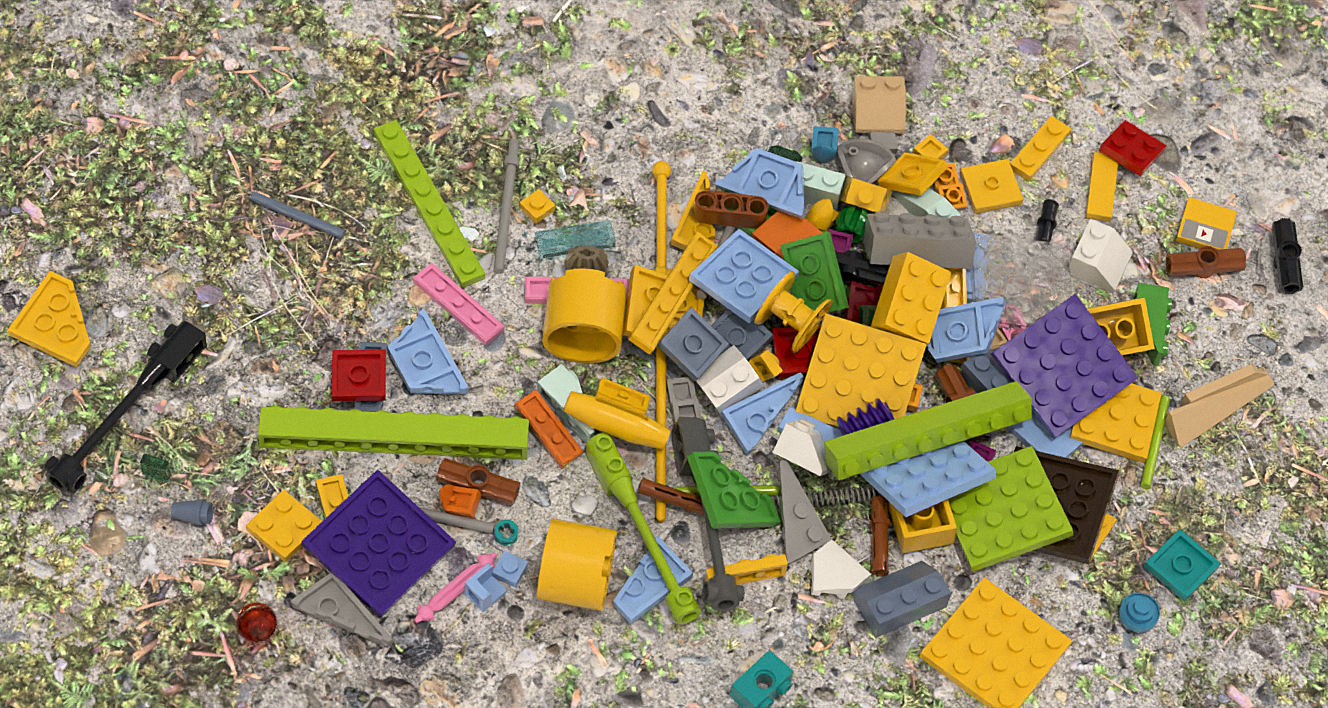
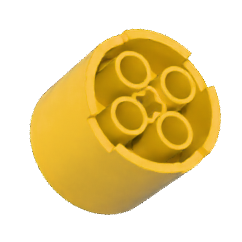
M594 269L566 270L564 276L557 279L552 278L549 282L542 338L544 347L554 356L575 363H600L618 355L622 345L627 291L621 281L615 282L605 277V272Z
M552 518L542 556L537 599L603 611L614 559L617 530Z

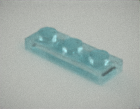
M611 220L535 232L540 259L567 255L568 250L575 249L577 245L581 247L585 245L592 247L595 245L597 249L615 247L616 244Z

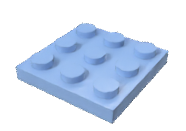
M738 229L690 273L689 281L747 323H750L755 319L762 304L781 279L790 271H793L796 280L799 271Z

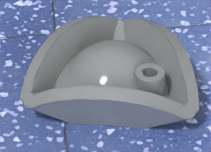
M852 139L841 143L837 147L846 175L871 184L896 161L894 154L887 147L869 139Z

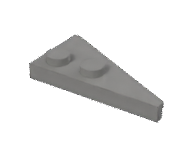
M786 459L779 461L778 482L781 485L782 538L785 540V554L789 565L825 545L831 540V537Z
M329 573L291 600V606L294 609L385 647L393 644L392 637L352 591L332 573Z

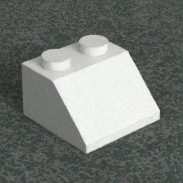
M1090 219L1072 256L1067 274L1114 293L1133 251L1114 228Z
M735 345L720 354L702 375L695 380L720 416L723 409L752 396L764 387L760 377Z
M804 419L786 423L773 453L819 476L830 473L831 470L825 463L824 442L821 433L814 429L815 425Z

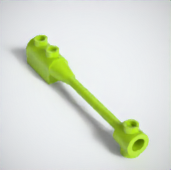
M607 433L595 435L586 443V456L607 497L615 495L622 505L628 509L670 591L665 601L671 611L673 620L679 625L694 621L701 615L702 611L691 589L688 586H679L637 505L638 501L632 483L633 478L611 435Z

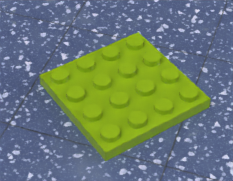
M1033 446L988 461L996 469L995 479L948 499L957 527L956 538L972 572L1073 536V529Z

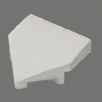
M832 539L814 553L809 566V571L812 574L811 594L818 596L822 592L836 594L840 599H845L847 593L854 592L866 583L871 576V573Z

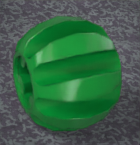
M857 206L844 208L837 215L835 222L836 231L852 234V244L863 242L867 210Z

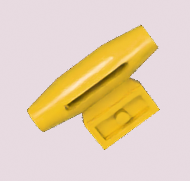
M601 377L595 396L571 391L563 409L564 412L587 426L633 444L663 450L670 434V429L645 415L650 400L649 395Z

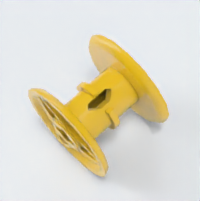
M790 271L766 298L755 317L754 324H763L772 314L778 316L783 320L782 324L784 326L790 325L798 331L792 344V351L797 353L822 324L825 314H828L831 309L833 300L827 299L823 301L815 310L805 305L802 298L797 299L789 293L795 281V273Z

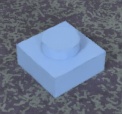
M504 551L493 569V577L516 588L528 568V561Z

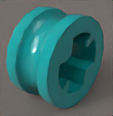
M502 520L496 524L494 538L497 543L503 546H510L518 539L519 530L515 522ZM504 528H509L510 533L514 535L509 534V538H504L503 533L499 531L504 532Z

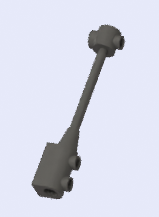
M678 417L672 430V438L679 476H692L698 490L687 457L692 452H715L719 455L717 450H711L710 445H713L715 440L714 429H707L706 422L702 418ZM701 498L715 573L714 577L704 582L702 599L706 604L712 603V608L715 611L728 612L734 610L739 606L740 602H743L745 589L743 585H736L735 577L725 572L718 529H712Z

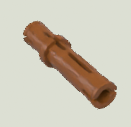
M642 477L637 494L681 507L687 513L692 511L704 515L701 497H698L697 493L691 492L689 494Z
M875 496L871 498L872 516L869 521V527L872 529L871 573L877 577H883L889 574L888 529L891 527V521L888 519V500L884 496Z

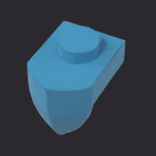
M814 126L811 152L812 156L819 162L827 163L836 158L839 128Z

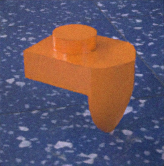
M446 484L440 488L439 500L446 513L474 518L482 495L478 489L458 487L452 484Z

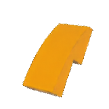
M955 163L947 164L948 168L932 184L934 191L945 197L956 210L967 208L963 184L959 183Z

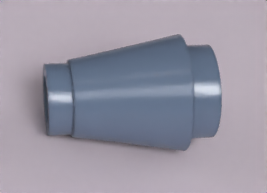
M206 499L173 502L171 507V517L204 526L205 524H210L213 519L212 502H207Z

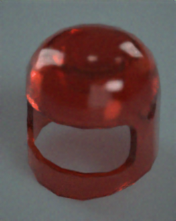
M260 602L249 603L238 613L236 621L237 630L248 644L264 646L272 642L276 637L279 628L278 619L268 605Z

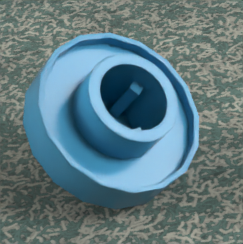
M1132 593L1122 601L1119 616L1123 625L1129 630L1138 633L1147 632L1157 624L1160 608L1156 600L1150 595Z

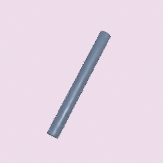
M254 191L250 197V201L339 239H343L346 230Z

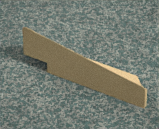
M1252 364L1185 393L1180 407L1168 412L1164 426L1179 447H1183L1273 387L1274 381L1264 367L1257 369Z

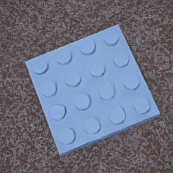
M961 441L861 473L860 475L898 511L907 517L995 479L996 469L968 444Z

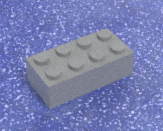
M876 212L866 216L863 243L870 264L890 265L893 256L910 252L943 268L972 269L976 239L968 219L961 216L943 218L933 214H928L925 217L914 216L909 213L889 215L885 212Z

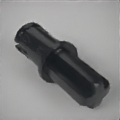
M1047 199L1043 202L1041 217L1037 220L1039 227L1036 243H1038L1039 247H1048L1050 245L1053 230L1057 226L1055 219L1059 203L1052 199Z

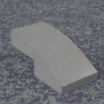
M690 377L667 379L666 387L674 423L676 424L678 417L701 418L694 381Z

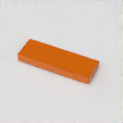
M534 390L515 403V409L523 419H529V427L561 469L583 455L584 451L537 390Z

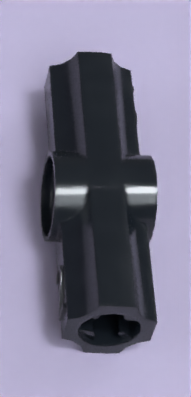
M1281 218L1272 224L1275 247L1273 263L1278 271L1280 291H1283L1285 294H1294L1303 289L1300 264L1302 249L1297 241L1295 222L1291 221L1290 218Z
M848 250L844 253L835 252L843 283L849 284L851 281L875 286L879 283L884 285V278L887 276L890 265L870 264L863 254L853 250Z

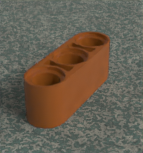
M706 190L699 192L695 197L693 217L698 222L705 224L757 229L766 221L769 205L767 200L760 196Z

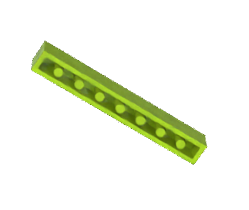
M1015 381L824 442L825 463L836 478L842 480L1032 419L1031 397Z

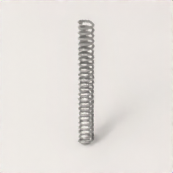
M866 486L864 489L860 487L859 490L856 487L854 490L852 488H849V490L844 488L843 491L839 489L838 492L835 489L833 491L829 489L827 492L823 490L822 493L820 491L817 493L814 491L810 493L808 491L806 495L808 497L809 494L810 502L813 506L814 495L816 506L818 507L819 495L821 505H824V493L827 505H829V493L832 504H835L834 494H836L837 504L839 505L840 492L843 504L845 503V491L848 503H850V491L853 503L856 502L855 492H857L858 502L860 503L861 490L863 501L866 502V489L869 501H871V489L874 497L876 496V489L872 486L870 488ZM776 494L775 497H774V505H776V500L778 499L779 509H780V498H781V495H780V497H779V496Z

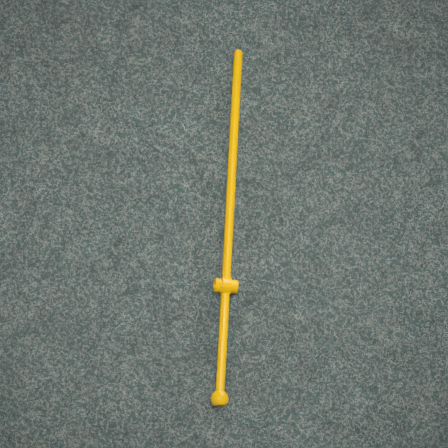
M658 161L652 167V174L657 179L656 269L651 270L668 276L672 269H667V178L670 177L672 169L666 161ZM656 346V422L666 427V354ZM666 445L663 450L656 448V482L666 485ZM656 499V520L662 523L666 520V502Z

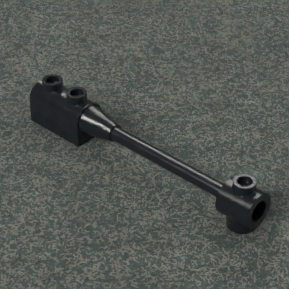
M182 321L178 326L173 323L170 324L164 332L166 340L161 345L154 342L149 347L147 352L149 356L148 363L137 380V384L73 456L64 453L59 459L55 456L48 459L45 464V470H47L45 476L48 481L64 492L68 489L74 492L79 490L87 477L80 463L144 391L150 389L164 377L173 383L180 378L207 347L205 332L186 321Z

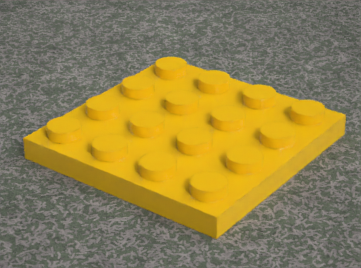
M825 314L795 412L811 416L821 422L839 428L837 417L840 416L846 422L847 412L856 417V408L859 407L866 412L865 404L869 402L875 408V399L879 398L883 403L886 401L894 419L904 417L927 344Z
M984 577L921 651L919 658L988 708H1020L1071 646L1073 640Z

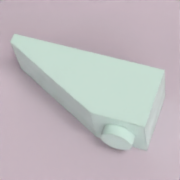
M929 188L922 196L894 190L892 192V195L914 216L925 217L928 214L943 218L961 216L945 197Z
M561 364L537 382V391L552 405L560 419L586 444L594 437V429L563 411L571 391L582 393L579 379L572 370H567Z

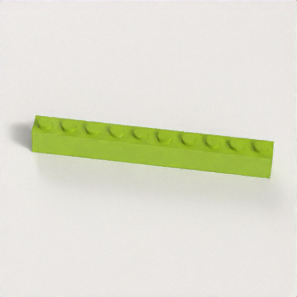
M271 405L269 407H261L258 439L260 448L527 460L529 419H523L518 416L497 418L492 415L475 417L466 414H457L455 416L442 415L440 413L416 414L410 411L389 413L385 410L366 412L359 409L344 411L333 408L309 409L302 406L282 408L281 406Z

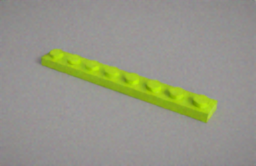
M394 120L374 128V135L461 288L484 280V270L398 121Z

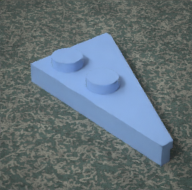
M801 372L722 410V418L746 456L752 452L803 382Z

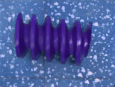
M879 398L875 399V408L869 402L866 403V412L859 407L856 408V417L847 412L846 422L840 416L837 417V425L842 435L844 436L894 420L886 401L883 403Z

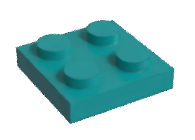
M1179 529L1146 561L1144 568L1183 601H1186L1220 567L1221 563Z

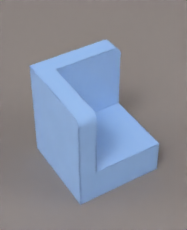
M489 563L465 582V595L482 612L486 611L506 594V588L493 577V567Z

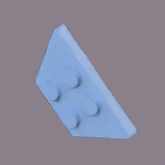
M755 148L747 155L745 160L738 162L732 167L733 171L722 180L720 178L717 179L714 184L716 188L729 193L763 197L767 200L770 208L800 219L805 217L803 166L801 163Z
M998 297L940 309L930 343L926 345V348L936 362L988 353L1006 305L1005 298Z
M422 309L418 313L416 320L411 325H407L402 330L401 335L395 338L387 347L388 354L408 391L418 394L468 393L469 387L426 310Z

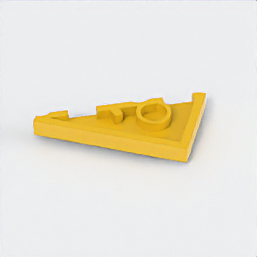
M704 170L669 243L682 250H685L697 231L715 243L716 235L713 224L700 223L693 217L696 195L701 191L710 190V180L707 172Z

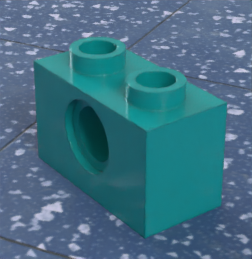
M769 649L731 685L729 697L741 708H770L774 703L773 699L779 694L781 696L785 695L792 687L793 683L791 681L794 671ZM766 683L770 687L767 689L760 688L757 684Z

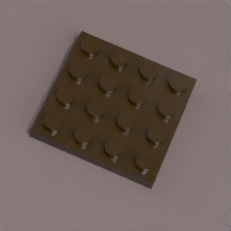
M1016 446L1014 452L1025 448ZM1035 451L1073 529V536L1033 551L1089 565L1119 478V470Z

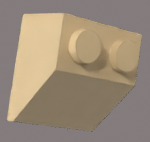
M855 76L852 91L855 133H905L906 89L904 77Z

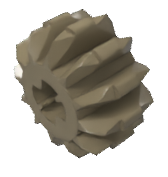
M577 245L575 249L568 250L564 268L566 270L594 269L603 271L606 274L609 260L604 249H597L595 245L592 247Z

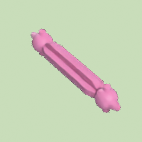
M497 553L478 555V563L470 565L430 599L428 605L417 606L416 609L418 611L414 621L416 623L433 621L435 618L433 616L434 612L442 610L465 590V582L488 563L494 569V560L497 557Z

